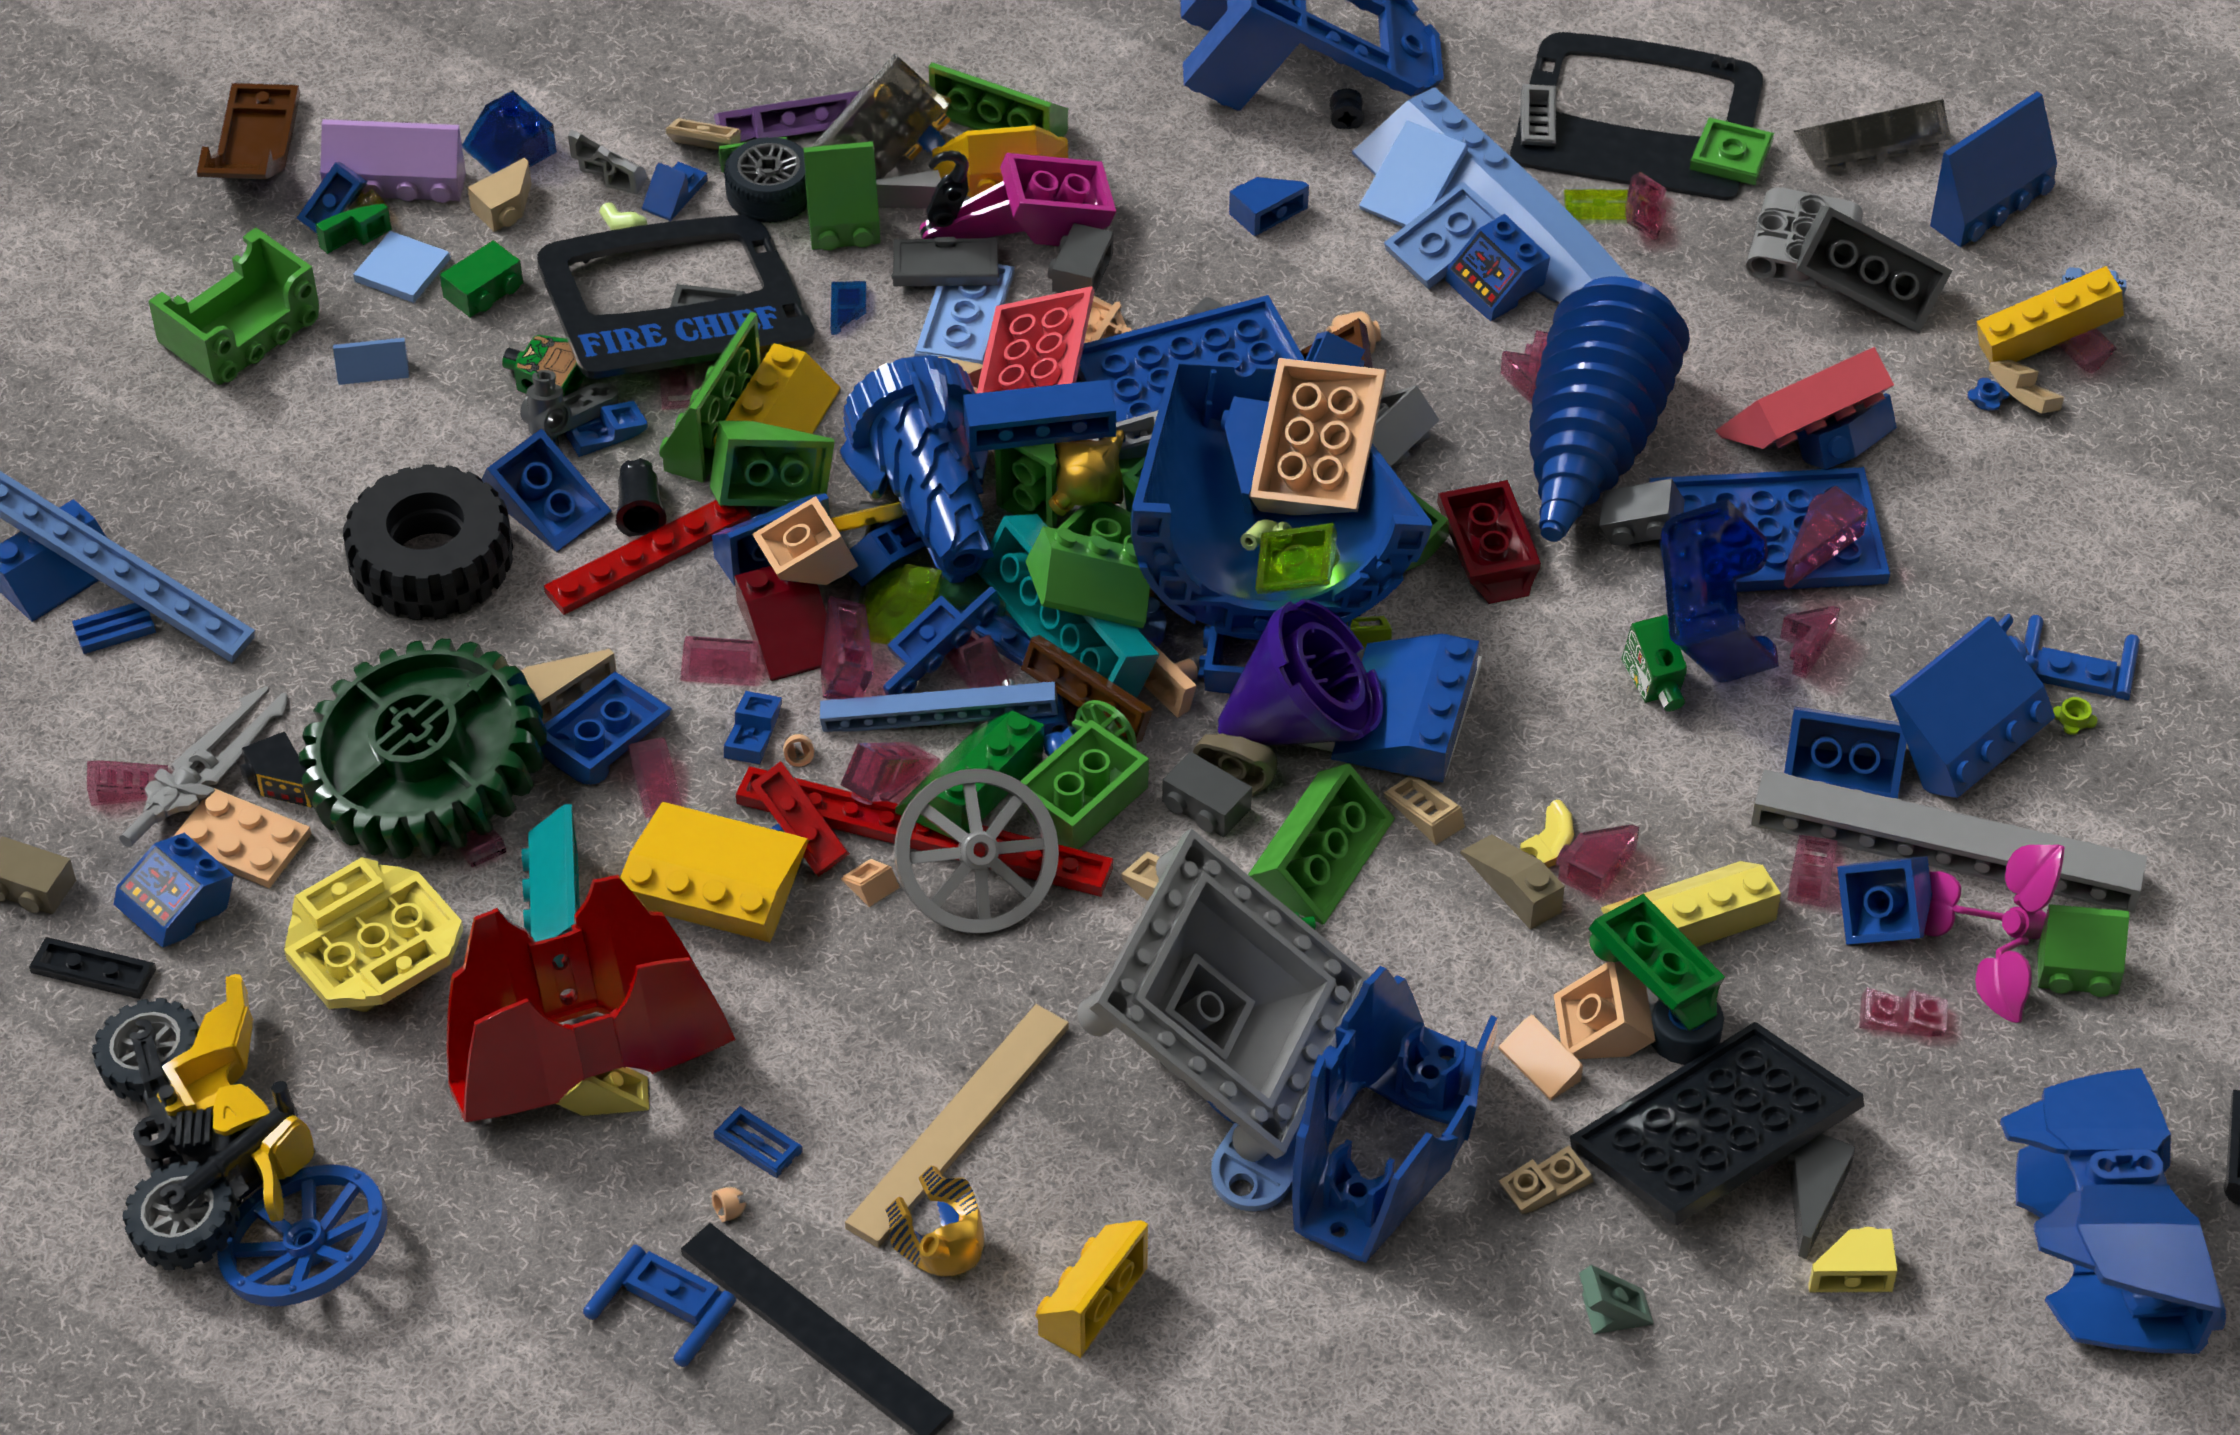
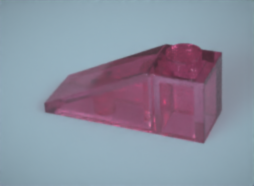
M1836 485L1826 493L1815 496L1808 506V511L1789 555L1784 585L1787 588H1791L1864 535L1868 509Z
M830 596L827 606L821 665L823 698L831 700L863 697L874 674L866 606Z
M910 742L858 743L840 785L852 791L851 797L867 805H872L873 802L889 801L928 773L939 762L940 758Z

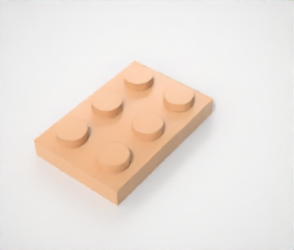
M215 789V792L199 803L174 836L186 833L231 873L270 889L311 836V829L307 825Z

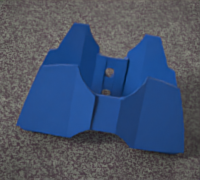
M1379 966L1363 982L1355 1001L1342 1018L1341 1025L1335 1029L1336 1047L1329 1045L1324 1050L1322 1056L1318 1054L1310 1078L1306 1107L1296 1135L1293 1166L1292 1205L1294 1231L1310 1241L1324 1245L1330 1251L1342 1253L1350 1259L1365 1263L1381 1247L1414 1207L1450 1171L1454 1158L1465 1140L1468 1141L1477 1108L1479 1085L1491 1056L1497 1034V1017L1492 1015L1487 1022L1477 1049L1466 1045L1467 1042L1464 1040L1459 1042L1425 1027L1406 979L1398 975L1393 977L1387 968ZM1442 1056H1449V1057H1451V1059H1449V1060H1444V1059H1442V1058H1440V1057H1442ZM1365 1087L1406 1110L1427 1119L1448 1124L1441 1138H1436L1434 1135L1426 1132L1395 1174V1160L1389 1157L1384 1169L1385 1173L1370 1180L1361 1177L1359 1170L1351 1160V1140L1346 1139L1331 1154L1328 1152V1147L1339 1121L1357 1092ZM1341 1227L1345 1228V1236L1335 1237L1332 1235L1335 1232H1339Z
M2142 1069L2109 1071L2076 1078L2044 1088L2041 1101L2002 1117L2000 1124L2007 1141L2029 1145L2020 1149L2017 1153L2015 1175L2016 1206L2026 1209L2041 1218L2035 1221L2034 1224L2039 1251L2070 1262L2074 1268L2069 1282L2063 1288L2045 1298V1302L2058 1322L2074 1342L2149 1353L2199 1354L2208 1344L2211 1332L2224 1329L2226 1310L2213 1272L2199 1217H2196L2184 1206L2167 1183L2164 1173L2170 1166L2171 1134L2158 1101Z

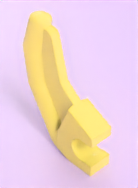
M1554 800L1547 807L1545 829L1539 835L1536 834L1520 844L1522 851L1534 855L1548 868L1563 861L1574 837L1572 814L1561 800Z

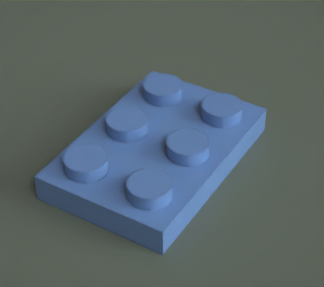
M1463 181L1386 240L1384 245L1389 254L1425 287L1430 289L1446 277L1448 266L1480 227L1500 217L1501 214Z

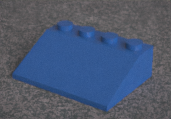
M2038 91L1943 153L1930 226L1960 248L1970 241L1977 242L1986 230L1994 225L1997 227L2001 226L2014 211L2025 210L2032 199L2040 194L2045 196L2053 189L2056 182L2054 177L2057 159L2044 99L2041 93Z
M1990 616L1985 618L1889 695L1923 789L1932 794L1955 798L1960 797L2056 718L2044 684L1996 619Z
M1441 633L1367 643L1361 662L1366 672L1375 669L1383 695V715L1376 729L1355 741L1335 742L1331 760L1443 783L1477 671L1479 641Z

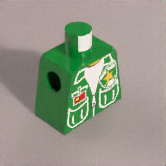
M1667 614L1632 623L1621 660L1644 702L1647 703L1660 699L1664 710L1667 712L1681 708L1685 704L1681 688L1686 676L1687 665Z

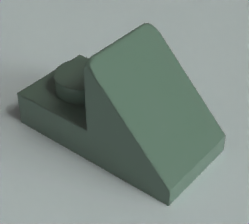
M1593 1265L1579 1273L1584 1289L1582 1292L1583 1301L1594 1334L1654 1324L1642 1288Z

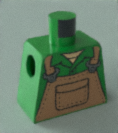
M536 335L532 338L525 351L507 348L502 359L503 368L513 370L515 373L517 390L527 394V389L534 385L532 380L533 373L536 372L538 374L540 370H550L556 374L555 384L562 387L563 397L577 391L586 377L581 373L566 338Z

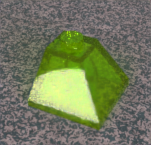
M905 564L873 581L854 631L853 639L888 645L939 596H943L942 570Z

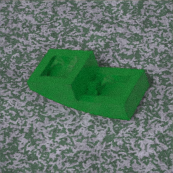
M385 204L351 209L315 224L319 247L327 254L355 238L362 245H366L392 230L389 209Z

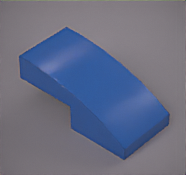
M635 401L601 407L600 418H595L565 432V435L577 455L581 457L636 437L647 430L648 423Z
M745 691L735 711V725L724 744V758L761 764L779 716L782 697Z

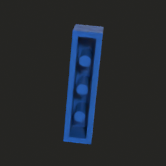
M1110 379L963 395L964 424L970 452L1116 436V407Z

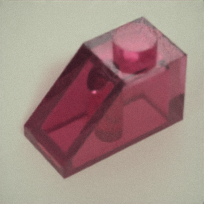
M1631 824L1579 833L1571 845L1565 844L1557 857L1556 865L1560 866L1558 879L1562 883L1599 900L1636 851L1640 827Z

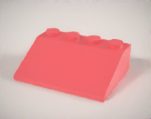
M1090 286L996 306L977 393L1076 383L1095 293L1094 288Z
M1873 347L1755 401L1715 431L1724 439L1762 449L1776 443L1779 449L1797 440L1796 433L1805 430L1807 435H1810L1826 427L1825 420L1833 416L1838 422L1856 413L1854 407L1863 403L1865 408H1869L1885 399L1883 392L1894 386L1877 350Z

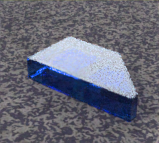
M866 281L831 282V335H837L845 325L854 319L858 320L866 314Z

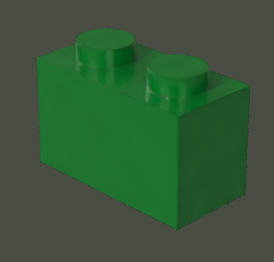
M492 240L440 274L443 297L469 318L480 311H487L495 301L506 294L515 293L520 285L523 284L521 261Z

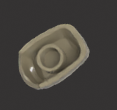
M1224 733L1205 734L1193 750V753L1251 786L1252 797L1265 789L1272 782L1277 772L1278 762L1275 752L1266 745L1256 743L1241 736L1226 735Z

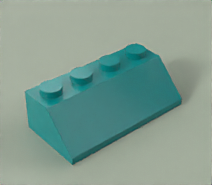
M572 804L562 805L528 832L529 848H522L521 850L523 872L529 871V878L522 879L524 902H530V909H523L524 928L528 933H531V937H533L535 942L554 938L572 931L571 925L575 924L574 914L580 908L578 847ZM564 954L557 955L553 959L558 968L563 967L561 959L564 957Z

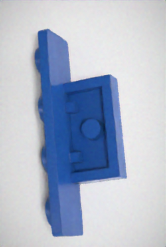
M990 586L962 613L941 595L887 645L889 651L905 666L884 684L885 695L912 693L917 686V681L927 672L933 673L943 663L945 655L954 647L959 648L968 641L973 629L981 622L986 623L991 620L997 613L998 606L1000 605L997 591Z

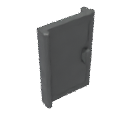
M937 237L935 239H894L893 273L891 275L893 286L998 285V238L956 239L955 237Z

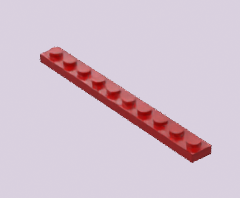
M748 767L736 792V804L770 812L750 785L767 770ZM795 778L831 828L892 844L895 843L897 827L902 817L895 813L897 803ZM918 823L914 825L910 840V848L919 851L958 847L959 844L956 840ZM982 825L983 831L986 832L989 827ZM1004 830L996 838L997 842L1035 839ZM977 843L973 849L974 854L982 858L985 854V847ZM1058 844V865L1052 885L1102 897L1113 870V858ZM1043 850L999 854L998 858L1018 876L1037 880L1042 865Z

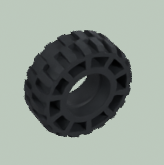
M434 464L422 465L420 468L411 469L406 467L399 469L398 473L390 476L387 474L379 478L371 488L368 486L357 498L358 503L354 502L346 515L347 521L343 526V539L349 573L352 576L353 584L358 592L362 595L365 594V599L377 608L383 606L385 612L397 617L400 614L408 615L409 619L422 620L423 617L434 616L436 620L447 618V614L457 611L459 614L471 610V605L476 602L481 604L492 595L491 590L493 588L498 589L506 579V572L510 570L512 565L513 542L505 502L487 482L483 483L479 476L469 471L467 473L462 472L458 467L446 465L444 468L436 467ZM439 533L455 537L448 543L432 549L420 550L402 546L407 541L424 534Z

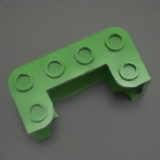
M254 228L243 236V241L247 244V248L242 257L236 255L232 258L234 271L190 302H187L179 295L174 297L172 301L163 292H160L148 301L158 342L217 385L234 380L238 372L251 363L255 364L261 361L264 355L278 344L283 345L287 343L291 336L304 326L314 324L319 315V301L313 267L258 228Z

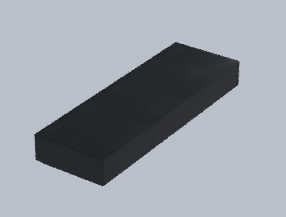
M45 937L29 966L30 972L33 974L141 999L156 971V965L153 962Z

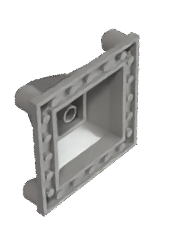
M1191 828L1182 834L1174 848L1157 860L1156 874L1159 881L1154 892L1145 905L1139 920L1131 931L1125 946H1123L1101 989L1085 998L1079 1004L1077 1010L1078 1020L1082 1028L1093 1036L1101 1037L1118 1028L1125 1035L1131 1037L1136 1044L1152 1057L1157 1058L1162 1065L1178 1078L1184 1080L1204 1099L1213 1103L1215 1108L1230 1120L1237 1123L1238 1126L1234 1129L1232 1139L1236 1152L1247 1161L1256 1162L1270 1154L1273 1158L1277 1159L1286 1153L1301 1122L1306 1107L1310 1078L1318 1054L1322 1056L1324 1050L1329 1045L1336 1047L1335 1029L1341 1025L1342 1018L1355 1001L1363 982L1370 975Z

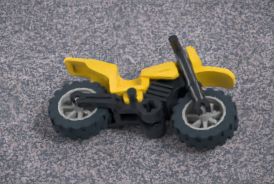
M239 974L226 976V1002L205 1014L200 1028L192 1012L189 1009L184 1010L181 1003L177 1001L168 1003L165 998H156L152 1002H149L148 999L137 1001V1005L129 1007L128 1004L120 1008V1013L115 1017L112 1015L108 1017L104 1022L105 1027L103 1030L99 1029L96 1033L95 1039L97 1044L92 1046V1054L95 1058L94 1063L106 1087L110 1091L114 1090L115 1095L122 1099H125L126 1096L130 1097L134 1102H142L145 1099L150 1111V1116L142 1119L135 1126L133 1136L140 1152L145 1156V1162L151 1177L146 1181L142 1179L135 1186L136 1192L134 1195L129 1194L125 1203L127 1210H123V1221L126 1225L124 1226L125 1231L136 1253L141 1259L144 1257L146 1262L153 1267H157L159 1264L162 1265L164 1270H175V1267L182 1266L183 1270L193 1268L194 1263L202 1261L204 1264L213 1259L212 1254L217 1250L222 1252L228 1246V1238L234 1237L236 1234L237 1226L235 1222L240 1220V1211L237 1206L261 1184L264 1185V1204L270 1221H282L284 1202L278 1179L293 1176L311 1161L315 1152L311 1131L306 1123L297 1117L298 1111L292 1101L286 1082L277 1081L271 1086L277 1106L271 1112L267 1105L249 1087H245L243 1084L233 1085L244 1075V1071H247L253 1027V1017L248 1002V991ZM170 1035L176 1038V1041L165 1042ZM127 1049L133 1051V1052H131V1053L125 1055ZM138 1062V1067L131 1066L132 1064ZM158 1133V1139L151 1141L152 1134ZM170 1157V1164L162 1166L164 1164L163 1159ZM232 1171L236 1177L228 1183L226 1177ZM205 1199L206 1202L203 1203L200 1207H198L199 1204ZM158 1215L165 1216V1218L155 1222ZM171 1228L170 1234L161 1233Z

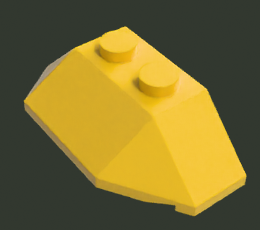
M1035 125L966 131L949 140L942 147L938 146L933 149L932 158L939 153L951 150L965 155L969 162L967 172L969 191L967 196L972 198L1004 181L1000 166L1006 153L1068 158V140ZM944 161L939 163L933 170H938L942 179L953 171L956 163Z

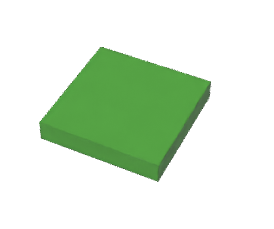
M1709 117L1692 156L1690 169L1756 185L1773 143L1774 133Z

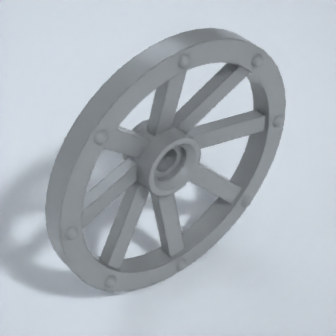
M965 769L952 772L926 785L906 807L895 836L894 860L899 881L910 901L933 922L945 928L963 933L994 932L1008 928L1026 918L1047 895L1053 883L1058 865L1057 833L1049 811L1043 802L1021 781L1010 775L989 769ZM975 783L993 785L1012 794V797L986 832L982 828ZM962 784L970 833H966L928 803L943 791ZM1023 803L1034 817L1041 838L997 842L996 838ZM919 815H923L959 842L958 847L910 852L911 835ZM977 843L985 847V854L982 858L974 854L973 849ZM1043 850L1040 873L1033 888L998 858L999 854ZM959 859L960 865L930 900L920 888L911 864ZM989 867L1024 897L1023 901L1016 907L993 918L990 915L987 872ZM971 870L975 871L978 919L958 917L940 908Z

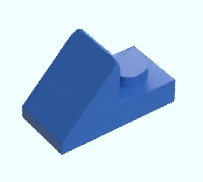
M679 161L674 167L658 163L645 196L642 210L672 221L708 181L707 173Z

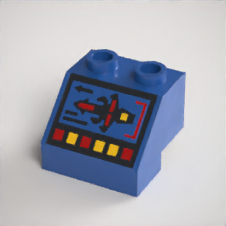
M1503 214L1480 227L1448 266L1445 281L1488 320L1493 321L1517 307L1520 298L1545 284L1550 256L1506 214Z
M182 833L154 843L117 885L113 905L163 948L186 939L194 933L196 923L217 916L228 908L234 874L186 833Z

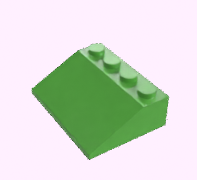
M750 311L715 365H711L708 368L705 381L700 389L694 390L690 405L684 413H680L677 417L675 428L671 435L663 439L659 455L663 458L665 472L703 483L712 470L715 450L714 437L717 434L718 421H725L761 364L757 313Z

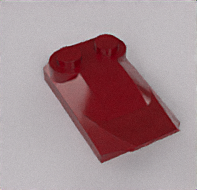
M1508 480L1438 493L1437 504L1441 514L1448 519L1449 534L1468 580L1484 597L1487 603L1492 604L1530 596L1531 587L1540 570L1541 562Z

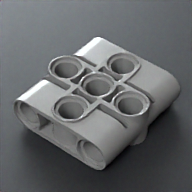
M1781 187L1770 189L1765 195L1761 212L1757 217L1756 229L1746 261L1747 272L1757 278L1833 293L1838 292L1797 271L1796 266L1805 236L1822 205L1831 207L1860 223L1863 218L1862 208L1857 203L1849 200Z

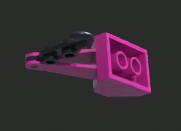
M951 150L937 154L929 163V168L934 169L939 163L944 161H953L956 164L953 171L944 176L938 183L926 210L928 220L921 224L919 230L922 239H935L937 237H955L956 239L988 238L1025 231L1034 244L1059 246L1063 235L1068 236L1074 223L1099 229L1110 226L1116 214V208L1102 161L1006 153L1000 166L1004 181L964 202L969 191L967 180L969 162L965 155Z

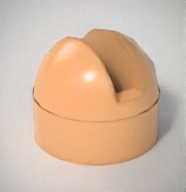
M794 734L785 741L783 746L784 757L790 765L802 767L812 761L814 747L812 741L807 736ZM796 742H801L804 756L798 757L803 758L801 760L795 759L797 758L794 745Z
M725 1187L712 1192V1205L721 1222L736 1219L744 1212L746 1202L739 1203L738 1197L743 1195L742 1191L734 1187ZM722 1207L724 1209V1216L718 1214Z

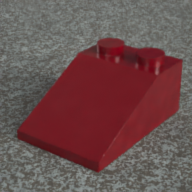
M772 566L735 575L737 604L770 681L842 662L818 584L780 580Z

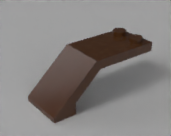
M232 83L218 152L211 156L209 147H202L196 172L197 177L268 179L284 171L300 99L299 85Z

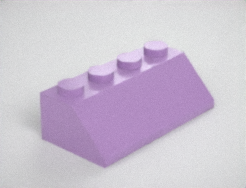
M327 119L322 121L321 180L325 178L335 162H341L368 182L358 197H366L372 200L379 198H395L404 201H412L414 199L435 200L440 203L460 201L466 170L459 125Z

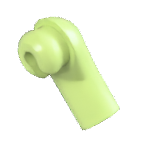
M611 202L605 203L600 207L599 213L611 230L647 225V220L643 215H639L636 212L619 213Z
M1263 519L1255 523L1241 536V544L1247 550H1254L1260 544L1281 546L1292 538L1293 530L1287 522L1276 523L1272 520Z

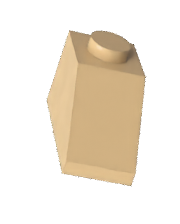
M523 158L468 187L471 211L493 232L503 227H510L523 217L531 187L529 161Z

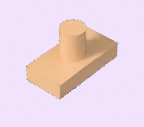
M1148 641L1160 655L1144 686L1178 718L1190 711L1197 687L1192 681L1198 676L1197 666L1189 658L1173 663L1151 641Z

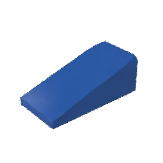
M335 162L299 213L297 219L317 233L315 224L347 211L368 182L343 163Z

